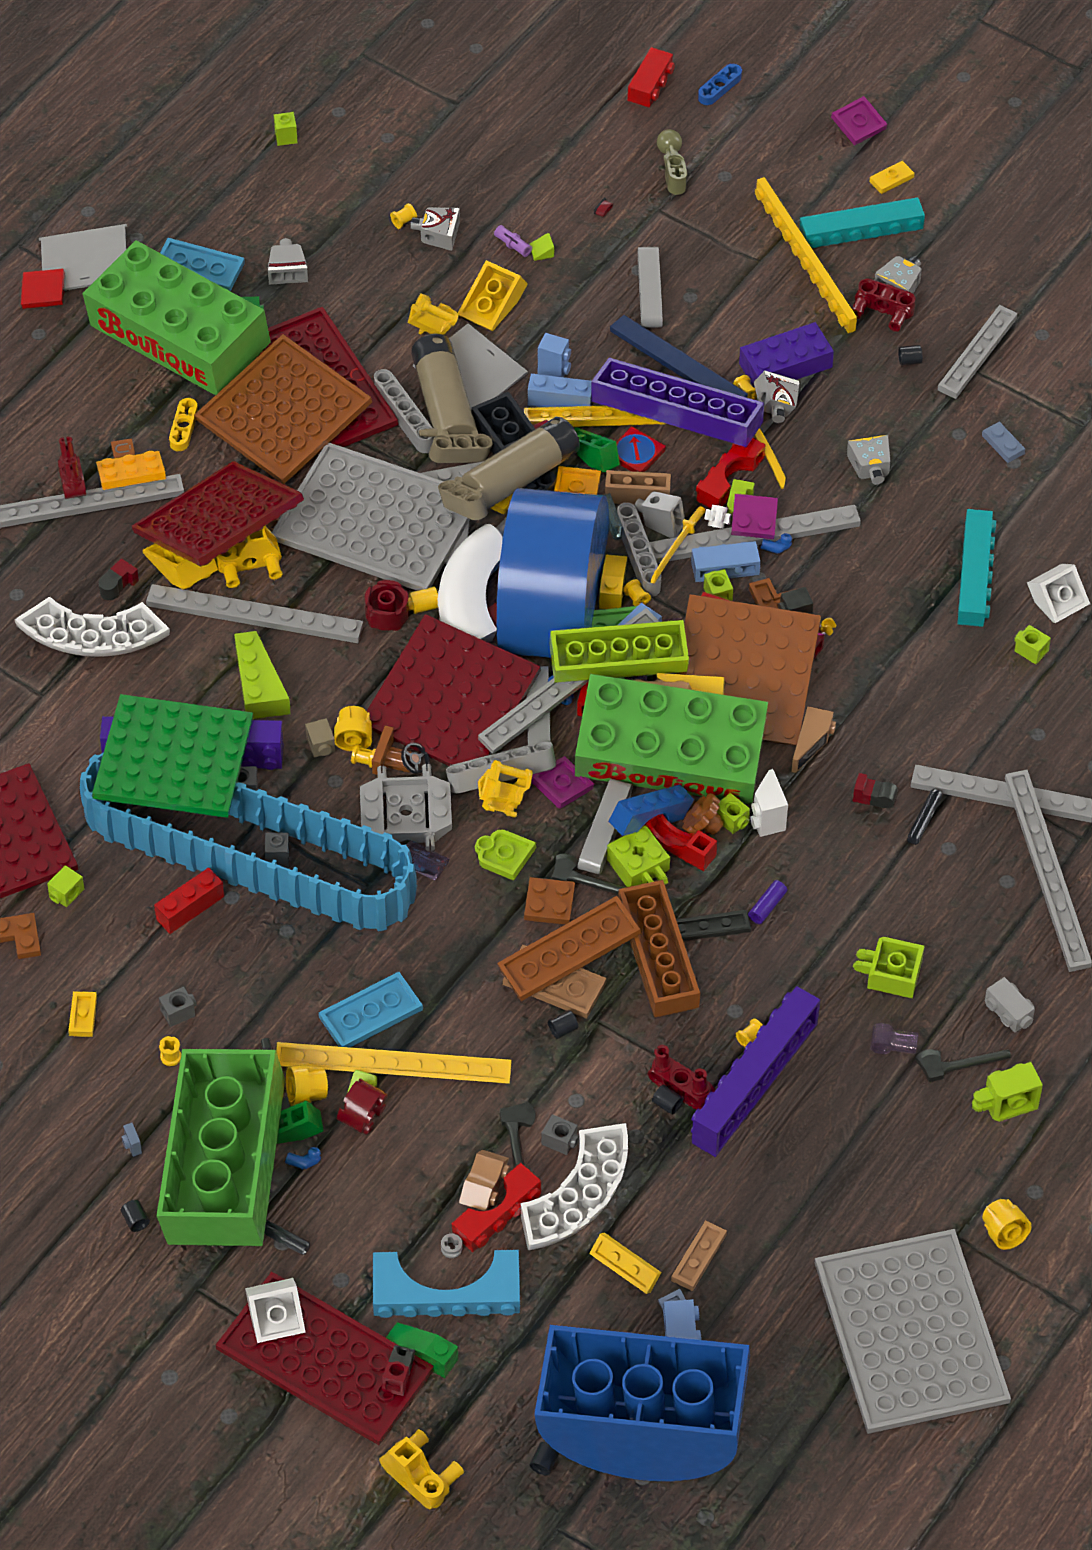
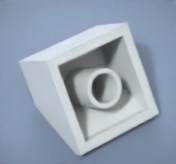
M1060 564L1027 582L1034 602L1053 623L1090 604L1075 565Z
M773 769L769 770L755 792L754 803L751 805L753 816L750 817L753 829H757L760 837L786 830L788 803Z
M293 1278L245 1288L257 1343L305 1332L297 1286Z

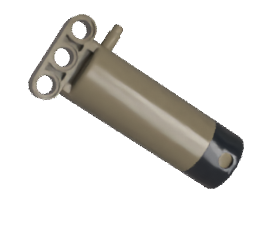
M437 333L419 338L412 346L411 354L432 424V428L419 430V435L435 437L429 451L430 459L436 463L486 461L492 447V439L485 434H478L452 342L447 336Z
M556 416L466 472L462 477L457 476L454 480L442 482L439 484L438 489L443 506L471 520H479L486 517L489 508L513 494L515 489L526 486L578 453L580 441L575 429L567 420Z

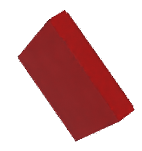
M64 269L23 272L22 309L63 305Z

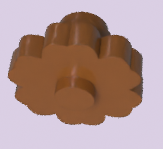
M711 793L706 797L702 796L694 803L692 809L687 812L683 819L684 824L682 828L687 833L703 830L711 835L716 834L724 823L721 820V816L717 813L720 807L718 805L720 800Z

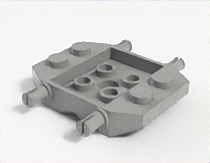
M426 764L422 766V777L387 778V768L383 766V773H381V766L377 767L378 778L360 786L361 827L365 825L371 827L373 832L391 834L397 842L411 840L425 843L427 851H430L429 844H431V851L435 850V842L452 829L450 783L432 776V766L430 764H427L428 771H426ZM424 793H428L429 828H426ZM383 795H386L387 830H384ZM403 810H410L412 813L410 815L405 816L402 815L400 812Z

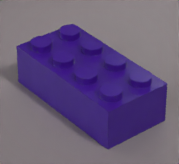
M814 322L740 347L739 364L744 373L749 376L751 384L755 388L754 381L764 370L797 380L830 369L833 366L834 351L817 323Z

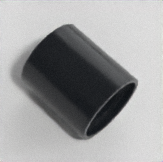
M921 345L899 347L900 365L921 364L923 360Z
M570 1010L548 1020L549 1029L556 1039L579 1028L577 1019Z
M664 1084L657 1089L652 1098L654 1104L671 1115L678 1111L684 1100L681 1095Z
M131 1200L121 1207L120 1211L132 1232L141 1231L149 1225L150 1220L139 1200Z
M541 1442L529 1466L536 1473L548 1476L560 1453L547 1442Z

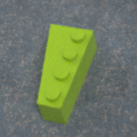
M257 632L234 634L245 712H253V719L290 714L289 697Z

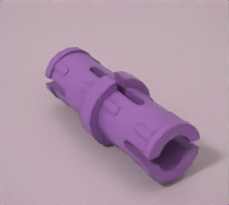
M503 225L496 228L494 235L505 242L508 248L515 249L524 257L531 253L532 246L520 239L517 233L510 232Z

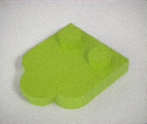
M497 830L491 836H482L475 844V852L478 855L480 866L511 880H515L537 848L536 842L506 830Z

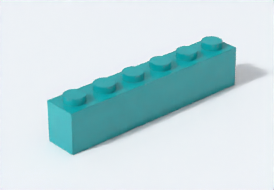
M917 197L800 217L799 230L810 247L817 248L920 230L924 228L925 214Z
M967 509L957 624L983 627L984 619L989 618L990 605H986V601H990L991 588H987V584L992 583L993 571H989V567H993L994 554H990V550H994L995 537H991V533H995L996 520H992L993 511Z

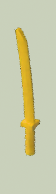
M759 428L754 437L756 440L766 444L765 456L780 488L784 489L786 477L769 443Z
M698 507L689 520L684 519L682 521V532L657 567L650 583L654 584L687 534L695 532L694 526L705 513L704 507Z

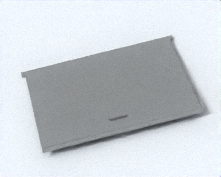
M127 224L39 238V241H41L42 270L63 268L65 272L64 290L89 287L126 250L125 227H127Z
M466 324L449 338L453 345L470 407L503 394L528 374L527 370L469 324Z

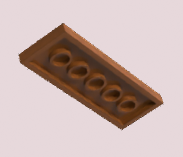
M615 896L497 964L520 1001H523L640 935L641 931L618 896Z

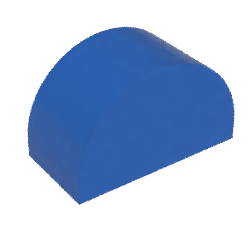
M523 488L515 489L508 508L500 556L497 591V644L499 648L516 655L551 658L550 631L592 627L610 529L609 508L605 495Z
M550 1325L534 1414L537 1429L541 1437L557 1452L574 1462L603 1473L647 1481H681L713 1474L726 1467L734 1459L737 1452L750 1361L749 1345Z

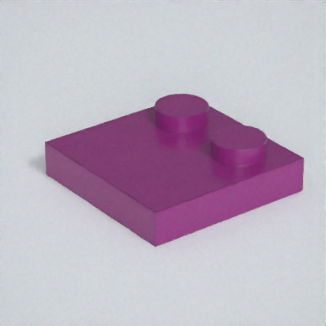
M864 96L832 112L831 118L854 146L885 130L888 125Z
M735 494L731 535L774 539L778 498Z
M565 756L556 761L554 768L533 774L531 783L559 809L588 793L594 786V783L587 777H575V765Z

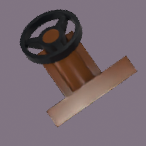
M385 726L372 758V774L378 775L377 767L381 766V773L383 766L404 772L420 774L422 770H418V764H420L421 756L423 755L427 770V764L430 763L429 755L425 752V748L418 743H410L403 749L392 747L394 728ZM410 746L416 747L421 753L407 751V748Z

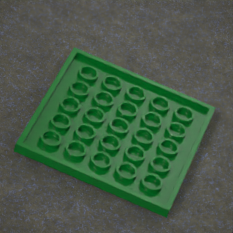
M120 694L92 792V798L228 818L253 721V712Z

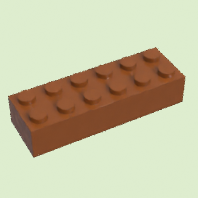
M663 880L619 889L618 898L641 931V934L632 938L630 943L654 1018L699 1008L700 991Z

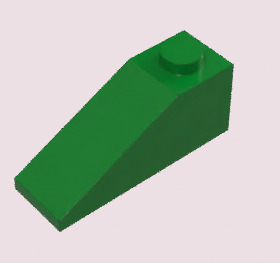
M577 427L574 428L580 441V449L576 454L590 468L606 473L607 470L611 471L612 468L620 465L616 441Z
M303 1101L282 1110L277 1144L304 1140L323 1132L321 1111L308 1101Z
M397 1322L386 1336L388 1340L401 1347L415 1350V1355L433 1365V1372L444 1379L458 1361V1346L437 1334Z

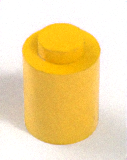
M435 586L410 592L408 598L409 611L412 610L416 614L439 608L437 601L438 593Z

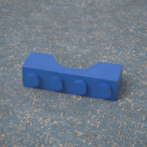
M681 785L618 801L608 822L622 836L638 832L646 822L659 814H663L670 823L683 820L694 799Z

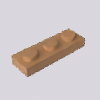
M705 1220L674 1271L671 1281L693 1291L725 1239L727 1230Z

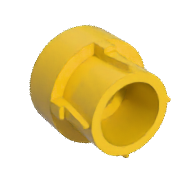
M348 706L341 709L334 727L335 745L345 751H353L355 744H359L362 748H368L372 743L370 713H367L364 708L359 706Z
M288 1066L286 1071V1092L291 1106L303 1101L311 1103V1101L326 1099L328 1081L324 1067Z
M1009 1199L996 1200L988 1205L983 1212L982 1219L985 1222L984 1225L988 1230V1234L1000 1249L1007 1250L1018 1246L1028 1237L1031 1231L1029 1219Z

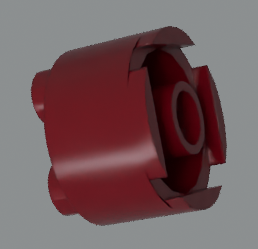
M381 580L377 582V585L372 588L370 586L366 590L365 616L368 625L371 628L385 631H398L403 627L409 616L408 593L402 588L400 583L393 580Z
M359 1078V1081L352 1085L343 1100L345 1102V1109H339L337 1120L360 1133L368 1135L374 1126V1122H372L376 1115L380 1117L386 1107L384 1102L388 1094Z

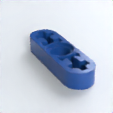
M737 64L725 66L700 87L698 91L699 102L703 105L715 103L741 80L742 68ZM718 82H722V83H724L725 85L722 86V87H719V86H716L715 84L718 83Z

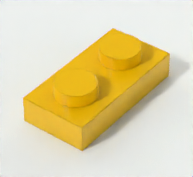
M73 991L69 1036L93 1037L97 1003L96 992Z

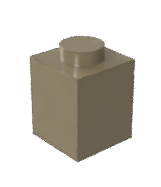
M327 718L305 724L306 738L314 757L326 756L335 752V739Z

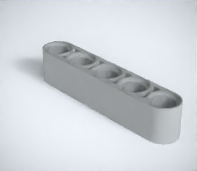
M638 247L641 326L644 328H662L659 247Z
M381 369L376 371L374 374V384L397 417L398 425L419 452L429 453L435 437L420 436L419 430L429 429L432 426L389 370Z
M622 503L617 508V527L635 575L645 592L649 593L651 597L657 596L661 591V574L654 584L650 582L658 564L636 507L631 503Z
M540 666L541 672L526 695L527 698L548 683V666ZM550 711L527 728L528 745L543 741L550 742Z
M543 741L449 766L446 769V773L450 783V791L462 793L478 789V780L487 769L491 768L494 760L500 761L503 765L521 770L530 769L535 774L554 768L556 766L553 744L549 741ZM502 773L499 774L498 778L502 782L516 779V777Z
M615 779L609 780L582 849L578 869L599 875L602 873L607 860V844L613 842L617 834V830L608 821L618 801L631 797L633 784Z

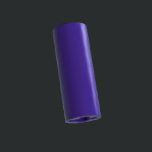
M774 880L749 911V918L757 924H762L786 894L787 887L782 882Z

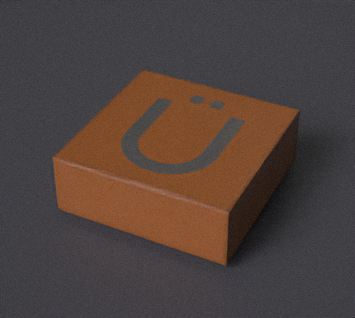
M132 438L111 442L114 459L129 454L135 455Z

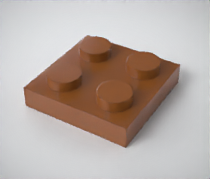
M530 877L524 920L564 925L569 923L575 882Z

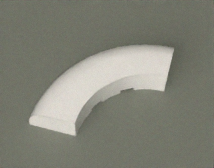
M485 524L474 531L454 551L443 571L437 598L440 621L488 643L492 642L497 628L492 622L487 609L486 585L489 577L500 566L503 541L501 533L491 524Z
M48 597L15 619L17 627L37 642L62 652L90 657L131 653L157 643L169 636L170 632L169 628L143 602L130 609L117 612L116 616L103 617V615L84 614L82 616L72 613V610Z
M626 1123L579 1130L577 1164L561 1184V1187L552 1194L548 1193L538 1199L521 1203V1220L528 1250L546 1247L574 1235L592 1222L607 1206L622 1179L628 1153Z

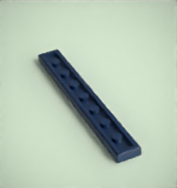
M623 315L610 326L612 333L685 380L748 398V393L627 316Z

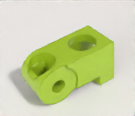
M733 479L727 503V513L732 514L730 521L733 518L735 494L754 496L755 483Z

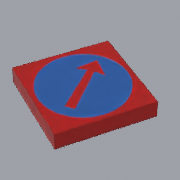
M633 426L616 442L620 465L631 472H645L666 451L665 445Z

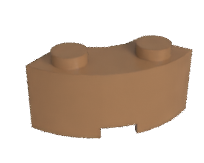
M485 1150L479 1151L476 1154L472 1169L465 1179L459 1203L483 1211H487L490 1206H495L502 1179L510 1171V1166L507 1165L509 1158Z

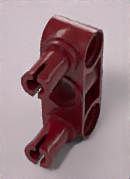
M863 279L859 282L852 310L857 319L861 318L866 307L892 315L889 328L892 331L898 332L903 322L914 315L916 298L913 293L872 279Z
M67 436V444H65L64 437H61L59 439L61 455L58 460L65 499L87 496L80 459L73 449V439Z
M659 1045L654 1050L655 1059L652 1062L651 1069L647 1072L649 1079L659 1087L664 1084L684 1098L683 1102L696 1110L698 1108L702 1109L708 1094L711 1091L715 1092L713 1085L707 1081L706 1071L698 1068L694 1073L689 1068L670 1058L667 1046Z

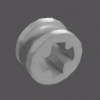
M456 1234L445 1235L441 1240L442 1254L448 1258L458 1257L462 1252V1239ZM448 1243H453L455 1249H450Z

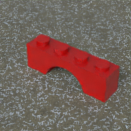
M752 438L747 447L733 443L728 453L725 452L721 456L719 463L709 470L708 476L697 484V501L709 508H712V505L723 507L729 499L731 488L726 478L737 471H754L765 458L766 444L755 438Z
M663 814L651 818L643 825L648 827L665 850L703 872L716 857L717 840L699 830L695 833L683 832L674 827Z
M522 1163L518 1164L504 1177L506 1197L498 1207L489 1211H476L468 1208L451 1223L452 1233L458 1235L462 1239V1243L472 1253L478 1247H484L495 1232H501L512 1217L515 1218L521 1214V1203L539 1198L542 1192L541 1180Z

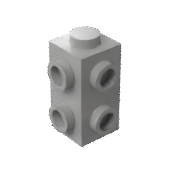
M1004 977L987 988L985 1003L991 1011H995L1006 1027H1010L1014 1032H1017L1021 1028L1026 1029L1032 1024L1035 1011L1034 1005L1029 999H1025L1019 993L1015 984L1010 983Z

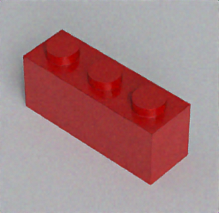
M650 48L628 86L627 101L650 108L653 101L658 99L661 87H665L667 76L673 73L675 67L673 54Z
M208 867L154 904L156 920L169 934L173 933L224 897L223 881Z

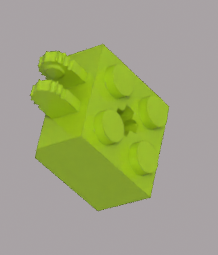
M646 825L641 827L638 832L625 835L607 844V861L627 887L654 882L652 879L655 877L658 881L663 880L664 885L668 883L664 872L670 869V856Z
M881 937L878 939L876 951L865 949L857 951L856 956L862 961H856L853 967L858 972L869 974L868 989L913 999L923 960L924 946Z
M1020 1063L1010 1069L991 1073L987 1076L986 1088L980 1089V1091L977 1090L973 1094L972 1108L978 1112L989 1110L992 1119L999 1122L1037 1110L1043 1084L1032 1063Z

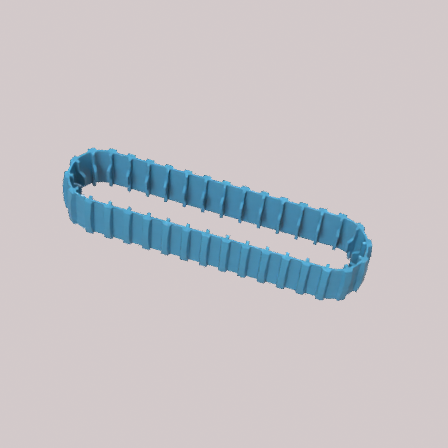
M103 753L93 755L89 759V766L86 771L81 773L80 794L87 824L92 831H97L104 836V840L113 843L116 841L124 844L127 849L133 850L136 848L145 851L147 856L154 857L156 855L165 858L167 863L185 865L187 870L193 872L196 870L204 871L209 867L219 878L228 880L230 885L237 886L239 884L248 887L250 892L268 894L270 899L288 901L290 906L308 908L313 914L320 915L322 913L332 917L333 921L339 923L342 921L353 924V928L359 930L363 928L377 929L378 931L387 930V926L397 921L402 922L407 918L409 906L415 902L417 879L410 850L406 844L401 845L394 840L391 834L385 832L379 834L373 832L371 827L365 825L359 827L351 824L348 819L342 818L339 820L330 817V814L321 811L318 813L310 810L307 805L300 804L298 806L289 803L287 798L281 796L275 798L267 795V792L261 789L255 791L247 788L246 784L240 782L236 784L229 815L239 818V823L243 824L245 820L260 825V830L262 831L264 828H268L279 833H288L289 836L301 840L303 845L309 842L322 847L323 852L329 849L343 854V859L349 856L362 861L366 867L368 863L381 867L386 874L392 871V876L396 877L394 889L390 888L389 892L383 894L379 890L377 895L361 894L360 889L357 892H353L340 887V882H336L335 885L319 879L317 874H315L314 878L298 872L297 867H294L293 870L277 865V861L274 859L270 863L258 857L256 858V853L252 852L251 856L235 850L233 845L230 848L214 843L213 838H210L209 841L193 836V831H189L188 834L172 828L170 823L164 826L154 821L152 822L150 816L147 819L131 814L130 809H127L126 812L110 807V802H106L104 805V800L92 798Z

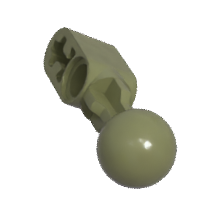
M667 129L658 135L657 147L660 152L666 154L663 158L667 189L672 194L680 195L686 191L687 181L685 161L678 154L682 146V138L677 131Z

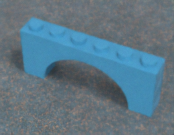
M494 1250L492 1264L480 1279L468 1286L453 1290L432 1289L412 1280L400 1266L397 1252H373L374 1316L383 1318L394 1315H404L405 1317L429 1315L437 1317L448 1314L454 1316L477 1314L486 1316L489 1314L513 1315L514 1313H520L519 1250Z

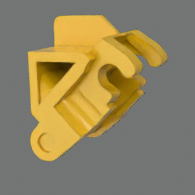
M420 293L416 303L411 306L408 323L420 328V335L424 331L430 334L444 335L451 326L455 325L458 314L450 306L440 303L438 307L432 305L429 296Z
M494 760L491 768L487 769L478 780L479 797L484 800L482 807L491 812L495 810L504 812L507 816L515 818L517 812H514V808L517 809V806L522 801L523 793L530 788L533 775L532 770H521L503 765L500 761ZM502 773L516 777L518 780L514 784L499 781L498 778L499 774Z

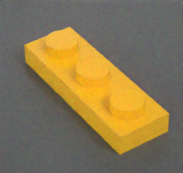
M600 1233L589 1253L646 1294L651 1293L662 1273L606 1233Z

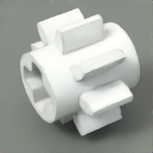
M712 505L711 510L706 509L704 519L709 520L708 526L724 529L725 523L730 524L732 514L727 513L728 508Z

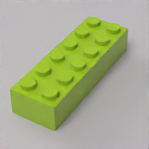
M683 620L550 631L549 644L554 683L589 680L590 674L618 678L654 675L657 673L687 672L689 657Z

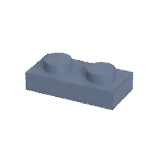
M1001 422L983 430L982 436L1007 463L1025 454V448Z

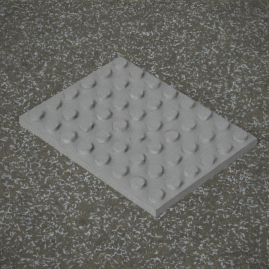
M328 443L323 447L297 490L302 493L304 500L294 509L283 513L272 533L278 543L385 580L396 581L402 586L418 591L428 589L433 585L470 519L443 506L438 486L444 481Z
M955 1229L815 1258L814 1263L867 1434L1010 1403L1011 1397Z

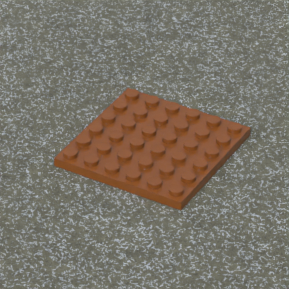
M282 334L194 416L207 429L276 480L285 484L320 452L324 446L372 403V398Z
M690 594L684 623L689 657L687 672L675 674L724 677V695L768 702L763 741L797 746L802 728L821 616Z

